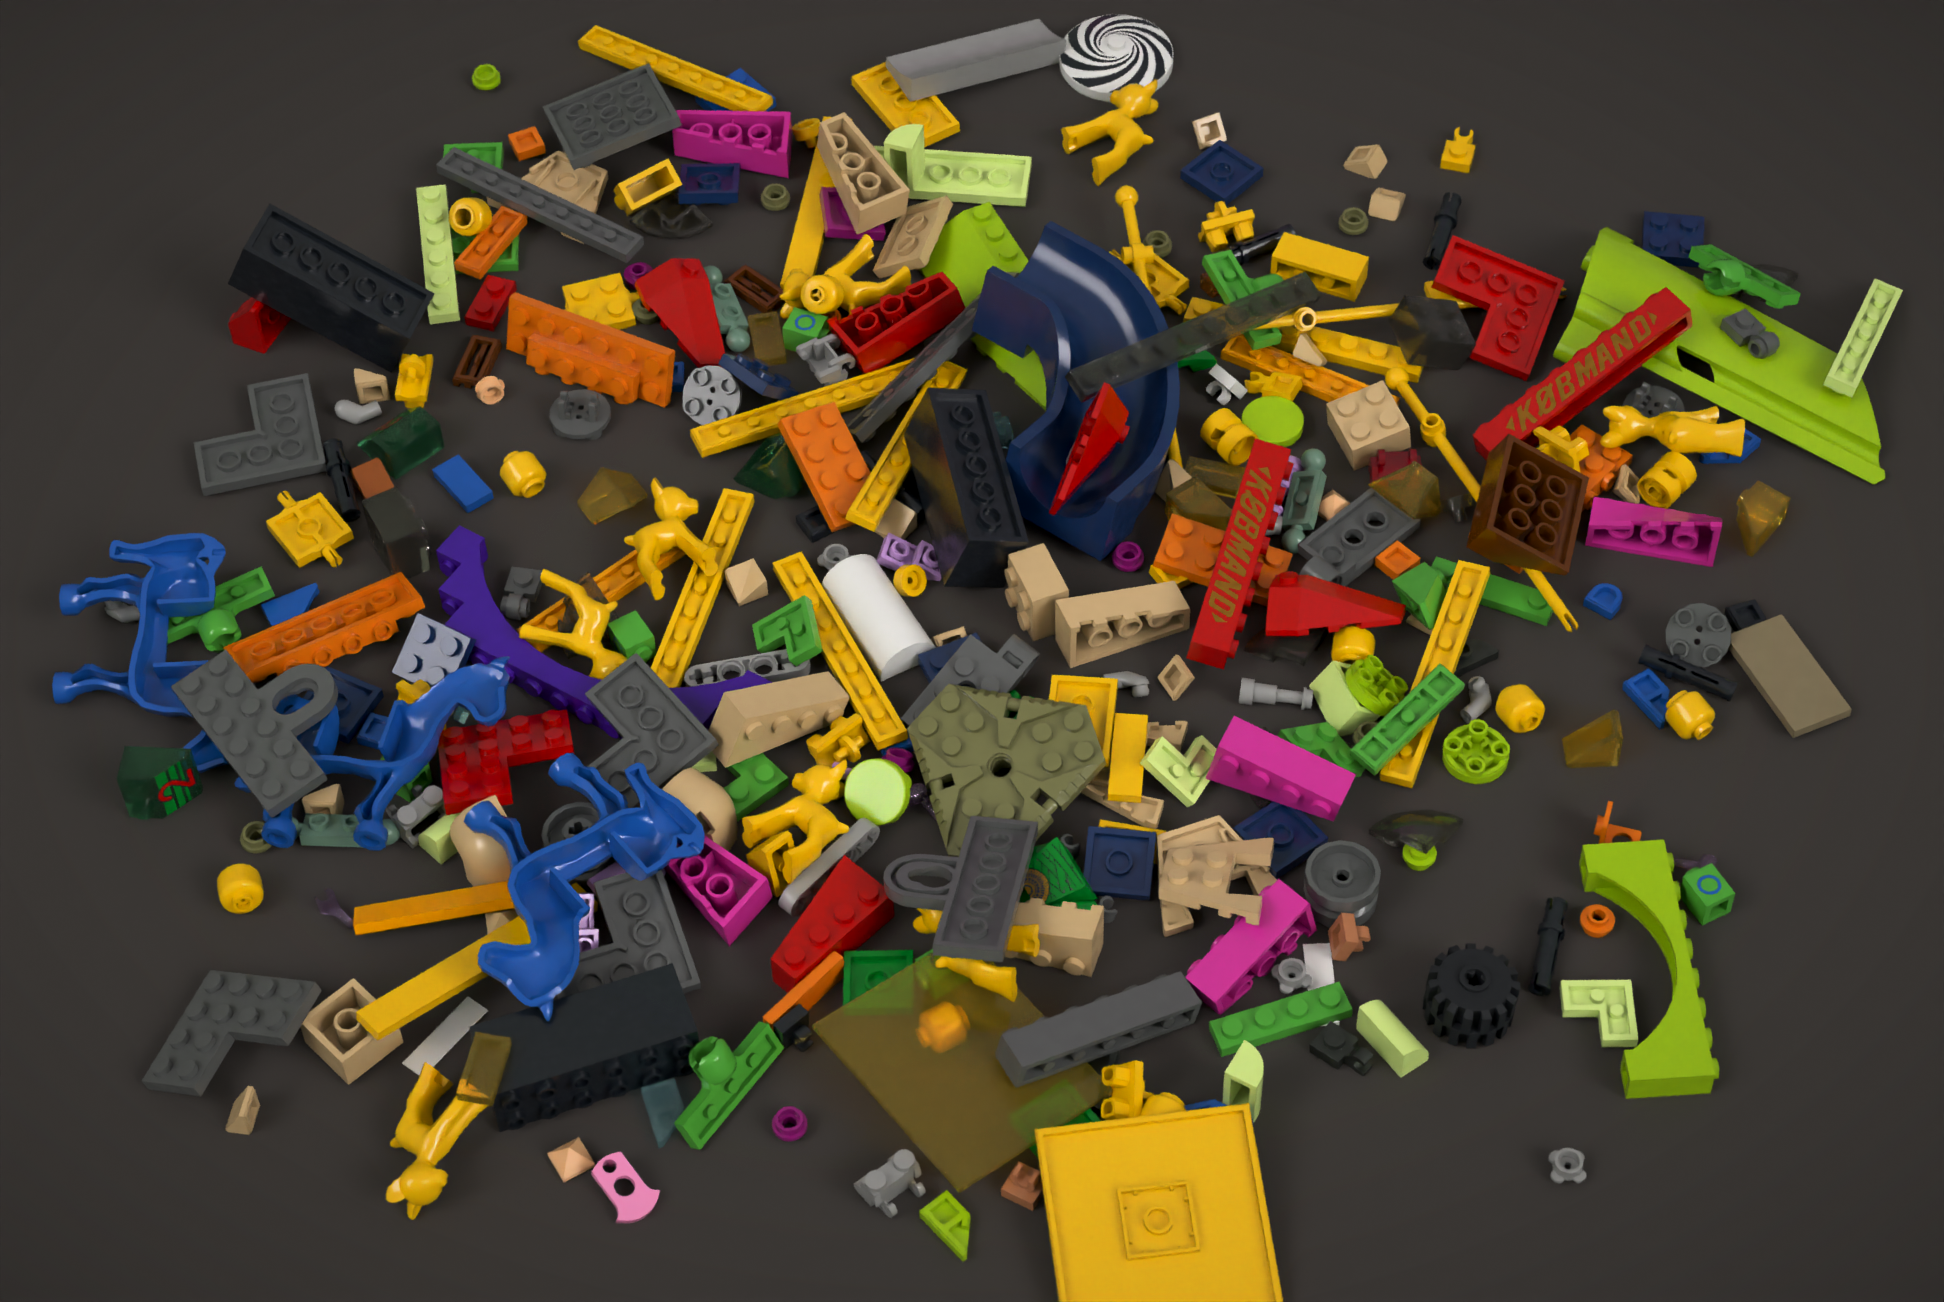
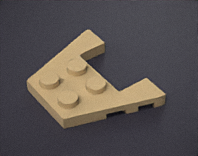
M557 151L529 168V173L521 179L596 214L608 181L607 170L593 164L585 168L573 170L566 154ZM487 197L488 205L497 209L505 206ZM561 232V235L584 244L583 242Z
M1175 721V725L1159 726V722H1148L1146 746H1152L1156 739L1163 736L1181 753L1188 730V722ZM1111 743L1109 767H1104L1081 793L1143 827L1157 829L1164 807V800L1142 796L1141 803L1108 801Z
M1220 815L1157 835L1156 852L1159 884L1168 849L1243 841L1242 838ZM1243 864L1234 865L1231 880L1245 876L1253 894L1257 896L1266 886H1272L1277 881L1269 872L1270 868L1268 866ZM1160 899L1164 937L1193 928L1194 920L1188 907Z
M1274 838L1168 849L1159 884V899L1197 910L1201 908V905L1218 909L1219 916L1231 918L1233 913L1246 917V923L1259 925L1262 896L1229 894L1228 892L1235 864L1271 866Z

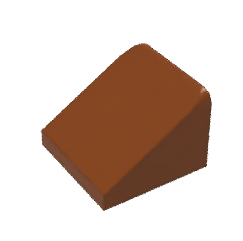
M374 458L351 470L354 484L367 504L396 492L380 458Z

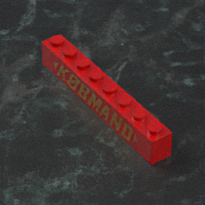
M1667 287L1658 293L1650 295L1644 304L1635 311L1625 314L1618 324L1610 330L1603 331L1586 348L1578 350L1572 359L1563 366L1553 369L1546 379L1538 385L1531 386L1516 402L1506 405L1499 415L1491 421L1481 424L1476 432L1472 434L1476 451L1487 461L1489 452L1508 434L1532 447H1536L1539 444V440L1533 433L1534 429L1542 426L1551 431L1559 425L1563 426L1691 328L1693 326L1691 309Z
M1256 438L1254 440L1191 639L1187 659L1224 670L1227 658L1234 659L1239 640L1233 638L1235 632L1242 633L1247 614L1241 612L1243 606L1250 607L1255 588L1249 586L1251 580L1258 582L1263 563L1257 560L1259 555L1266 556L1271 538L1265 536L1267 529L1274 530L1279 513L1273 511L1274 505L1281 506L1286 488L1281 486L1282 480L1289 481L1294 463L1288 462L1291 453L1289 448Z

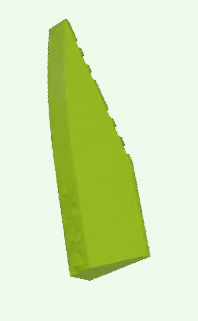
M987 202L962 211L943 226L939 239L929 257V262L919 271L924 279L943 272L958 288L966 308L981 293L986 271L989 268L995 266L1004 272H1018L1020 274L1029 260L991 203ZM978 333L970 339L976 344V349L980 353L992 358L999 370L1010 374L1015 379V384L1046 411L1045 375L1041 361L1034 350L1025 358H1021Z

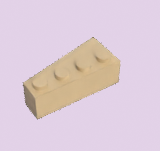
M843 112L820 122L817 148L856 234L858 235L906 214L910 189L847 114Z
M1175 581L1055 600V640L1070 668L1187 630L1190 626V607Z
M829 671L724 692L709 728V732L719 744L712 752L725 768L831 725L832 721L839 716H843L850 696Z
M1030 898L1025 903L1019 902L1013 925H1039V953L1035 958L1023 953L1006 950L1005 957H1016L1031 961L1041 967L1050 966L1062 969L1072 975L1092 977L1103 946L1104 906L1092 905L1090 910L1077 909L1078 906L1074 902L1063 901L1061 907L1046 905L1043 899Z

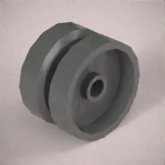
M575 802L563 805L552 812L543 825L541 835L543 846L547 847L571 838L594 825L599 820V816L593 804ZM611 856L568 883L570 885L578 883L584 890L590 889L587 885L588 880L617 861Z
M1343 840L1327 842L1312 852L1306 863L1303 898L1310 903L1316 922L1330 928L1341 912L1354 914L1356 926H1360L1370 919L1376 910L1381 875L1377 858L1369 849L1360 844Z

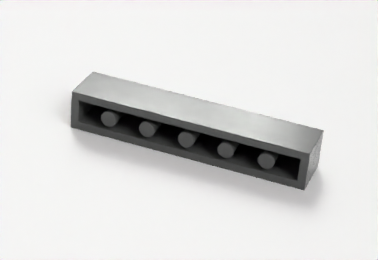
M1181 971L1171 975L1163 974L1156 977L1153 981L1140 986L1131 985L1123 992L1111 996L1103 995L1092 1003L1080 1007L1072 1006L1061 1014L1052 1017H1041L1033 1024L1021 1028H1010L1001 1035L995 1056L1015 1088L1194 1024L1202 1002Z

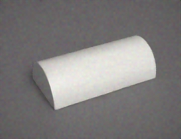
M858 554L850 556L837 563L824 577L821 584L859 650L881 682L919 665L917 661L918 655L936 648L876 559L871 555Z

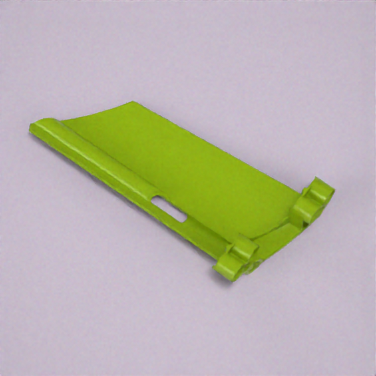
M1608 227L1599 231L1595 245L1591 246L1582 262L1581 269L1587 273L1572 320L1554 351V358L1567 363L1578 350L1586 348L1603 331L1610 330L1618 324L1625 314L1635 311L1644 304L1650 295L1658 293L1667 287L1691 309L1693 326L1642 364L1641 367L1872 485H1876L1885 479V470L1880 468L1879 465L1881 443L1878 428L1863 379L1861 378L1853 397L1837 393L1823 385L1838 355L1836 352L1730 295L1716 296L1711 294L1706 289L1702 280L1633 244L1634 240ZM1746 308L1766 327L1765 331L1773 332L1778 336L1780 341L1779 348L1775 354L1764 359L1755 358L1749 351L1748 343L1741 347L1738 346L1720 328L1723 318ZM1677 348L1709 363L1713 372L1714 383L1682 367L1678 358Z

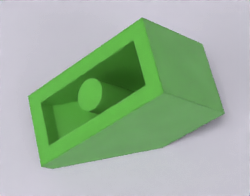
M1423 562L1393 579L1392 583L1401 604L1406 605V610L1426 628L1431 630L1434 628L1446 595L1444 587L1447 586V581L1439 569L1434 570L1426 562Z

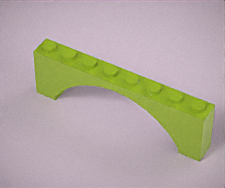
M1664 839L1583 845L1579 867L1584 892H1595L1616 903L1634 916L1651 933L1660 946L1671 973L1672 1002L1667 1013L1655 1030L1634 1049L1624 1050L1620 1072L1626 1099L1711 1093L1714 1079L1719 1078V1064L1717 1058L1711 1057L1712 1032L1710 1027L1705 1028L1703 1018L1706 1017V1005L1704 998L1698 997L1699 973L1698 969L1692 968L1690 959L1693 958V946L1691 939H1686L1684 933L1687 926L1686 913L1684 909L1679 910L1680 886L1679 882L1673 881L1672 873L1674 872L1672 853H1667Z

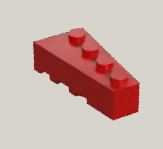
M939 272L905 287V292L901 294L885 295L879 298L880 303L863 309L862 306L850 310L852 315L840 320L836 316L827 320L832 334L837 335L840 339L839 347L845 354L850 353L856 360L855 365L865 374L881 369L952 322L965 309L958 288L943 272Z
M844 855L770 958L773 982L788 993L831 952L836 951L844 958V951H855L894 917V902L887 897L884 886Z

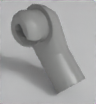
M120 601L104 602L106 604L104 608L106 613L122 623L140 620L139 610L134 605L128 606Z

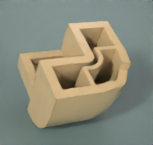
M688 768L682 770L662 790L679 799L703 825L706 837L729 851L735 843L738 833L736 810L730 795L721 785L697 769Z
M496 795L464 809L450 826V837L463 860L467 880L473 886L509 880L510 865L502 845L487 834L472 832L464 823L466 814L482 801H491L499 813L507 817Z

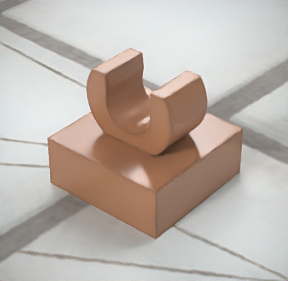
M1341 912L1328 930L1332 959L1337 961H1346L1352 952L1363 950L1362 941L1369 942L1371 940L1369 928L1366 926H1356L1354 914Z
M1018 1161L1001 1188V1196L1033 1211L1043 1195L1040 1171Z

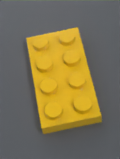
M886 62L851 77L852 86L891 132L898 127L908 124L924 125V147L960 132V123L936 95L910 102L886 68Z

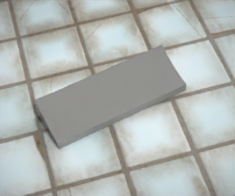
M1035 19L886 57L885 66L911 102L1059 63V55L1065 52L1066 39L1052 33L1040 19Z

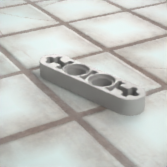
M787 649L695 665L686 671L684 680L685 687L699 686L727 680L723 675L728 671H736L741 674L740 676H743L749 670L771 682H778L807 676L810 673L811 666L810 659L801 663L800 666L794 667L789 661ZM781 663L783 670L778 671V664ZM761 665H767L772 668V671L765 675L755 672L756 668ZM713 675H717V682H714ZM702 678L703 683L697 684L696 679Z
M865 817L859 819L849 828L848 833L838 838L815 862L786 887L779 898V907L794 917L802 913L842 857L845 855L855 863L875 843L879 836L880 828Z

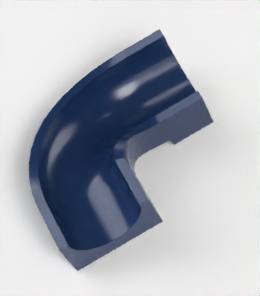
M1050 221L1044 226L1033 255L1017 278L995 266L986 271L972 331L1021 358H1025L1034 350L1043 367L1046 383V412L1010 442L1006 457L1021 516L1101 561L1132 533L1136 518L1148 505L1157 488L1176 428L1179 410L1180 380L1178 361L1173 339L1164 315L1153 295L1140 278L1121 260L1109 252ZM1106 382L1111 385L1129 411L1125 425L1130 426L1123 444L1117 442L1108 457L1055 515L1049 514L1066 467V459L1076 440L1084 415L1102 384Z

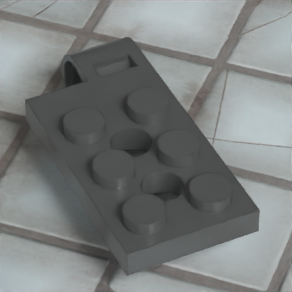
M1373 485L1298 544V553L1308 560L1299 575H1310L1347 586L1375 564V557L1397 540L1403 542L1420 528L1421 519ZM1381 521L1383 525L1375 527L1368 524V522ZM1359 538L1361 542L1352 544L1346 541V539Z
M970 634L901 717V721L907 728L948 684L969 685L975 689L1009 693L1032 669L1040 657V653L1013 634L996 654Z

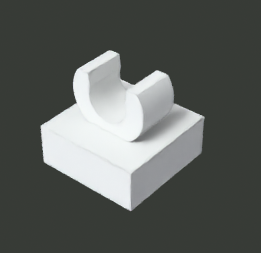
M1217 363L1210 370L1209 373L1217 381L1209 383L1206 391L1213 396L1218 390L1222 389L1221 395L1216 399L1222 405L1230 401L1231 393L1241 399L1248 391Z

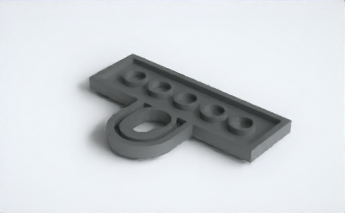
M224 650L171 686L175 695L271 818L328 780L322 769L296 738L325 718L337 702V685L330 672L324 667L316 664L297 665L283 672L260 689H257L228 651ZM306 690L314 692L313 699L297 711L285 715L276 712V708L283 698Z
M971 816L959 857L911 854L892 861L884 871V891L890 900L905 907L942 911L933 942V955L1003 962L1035 846L1038 822ZM918 875L941 877L947 879L950 883L942 887L931 888L920 882L912 881L909 877Z

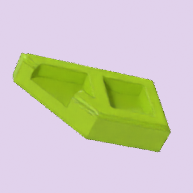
M946 1190L919 1211V1216L957 1257L964 1262L968 1254L970 1213Z

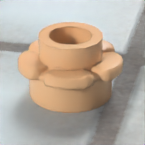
M496 376L484 377L475 386L477 397L485 404H495L503 398L505 384L503 380L497 379Z

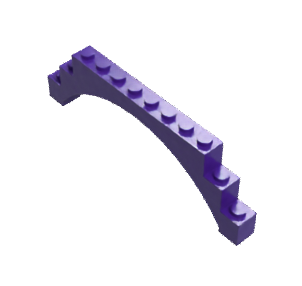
M459 525L436 550L439 568L444 575L449 577L438 590L442 608L451 616L445 625L476 639L468 660L473 664L482 663L487 665L496 658L509 656L510 659L505 665V670L510 676L509 683L523 688L533 697L539 696L558 710L567 709L568 712L577 716L583 723L593 724L603 729L610 737L623 739L585 695L601 679L590 677L565 667L538 651L525 639L519 638V634L506 621L496 606L486 585L483 563L488 559L485 538ZM747 670L743 676L718 683L669 689L709 731L724 692L773 682Z

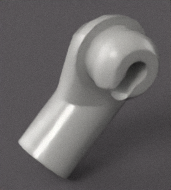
M339 400L335 404L336 415L355 425L382 414L376 400L363 406L349 400Z
M1130 671L1103 674V678L1118 679V689L1132 687V695L1135 698L1148 696L1149 694L1148 684L1150 683L1146 676Z
M1475 676L1468 681L1470 703L1460 711L1461 717L1467 723L1477 719L1492 704L1489 685L1481 676Z

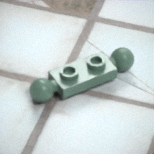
M706 266L704 270L709 279L721 334H728L726 343L732 351L743 352L750 345L747 319L731 284L721 283L723 278L721 271L715 266Z
M1311 448L1302 454L1301 465L1304 471L1293 472L1282 517V528L1286 532L1282 536L1281 543L1285 551L1293 554L1298 553V544L1306 538L1303 531L1314 530L1327 477L1322 471L1326 464V458L1319 449Z
M306 813L303 823H299L296 818L292 817V822L297 830L296 838L300 836L301 846L360 847L353 838L355 828L359 824L355 814ZM383 819V826L388 830L386 846L392 845L399 839L400 831L391 819Z

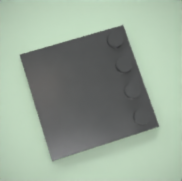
M649 63L543 106L546 117L573 170L588 167L595 161L682 126L677 112Z

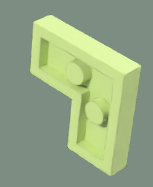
M1201 735L1194 739L1183 756L1162 736L1154 741L1140 764L1186 807L1195 804L1210 781L1205 778L1217 749Z
M1561 980L1559 989L1563 1017H1598L1601 1047L1637 1046L1638 1032L1631 980Z

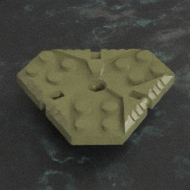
M948 684L907 727L927 789H931L932 795L929 798L947 854L951 857H959L971 816L1038 822L1037 840L1054 822L1051 815L1057 808L1064 811L1106 765L1086 705L1056 702L1030 696H1023L1021 699L1012 698L1011 693H999L998 691H987L985 689ZM1009 711L1018 712L1017 718H1008ZM1003 768L1011 769L1006 776H996L997 772ZM954 780V786L944 789L943 784ZM1041 795L1047 798L1042 806L1036 802Z

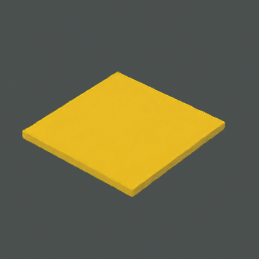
M1249 1103L1035 1129L1034 1134L1059 1302H1283Z

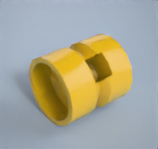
M1228 408L1219 409L1209 416L1200 431L1201 438L1213 450H1217L1219 456L1230 466H1238L1247 461L1255 438L1259 439Z
M1674 451L1667 452L1638 480V492L1642 499L1650 506L1668 509L1696 481V469L1692 462L1684 455Z

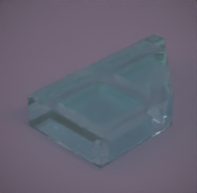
M675 1078L640 1088L658 1148L664 1147L676 1128L674 1122L684 1112V1106Z

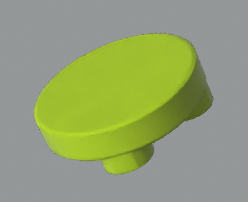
M1265 396L1253 400L1245 407L1242 413V424L1247 425L1259 437V440L1288 447L1294 444L1302 435L1304 416L1301 409L1291 400L1279 396Z
M1368 655L1365 659L1356 660L1345 673L1347 686L1353 696L1368 710L1385 717L1405 698L1404 694L1408 690L1406 682L1398 676H1393L1383 667L1381 660L1374 655Z
M1474 719L1469 724L1451 731L1444 740L1442 760L1447 771L1455 778L1471 784L1489 783L1499 778L1508 766L1510 745L1505 738L1495 729L1488 727V724L1480 719Z
M883 758L864 760L857 764L847 776L844 786L846 805L857 820L865 817L877 826L894 823L908 806L910 788L912 786L911 778L896 763Z

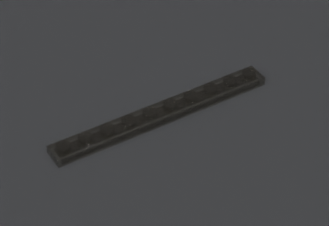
M1303 272L1074 368L1066 374L1065 378L1082 403L1094 398L1104 382L1110 384L1115 389L1293 313L1298 308L1314 304L1322 295L1307 273Z

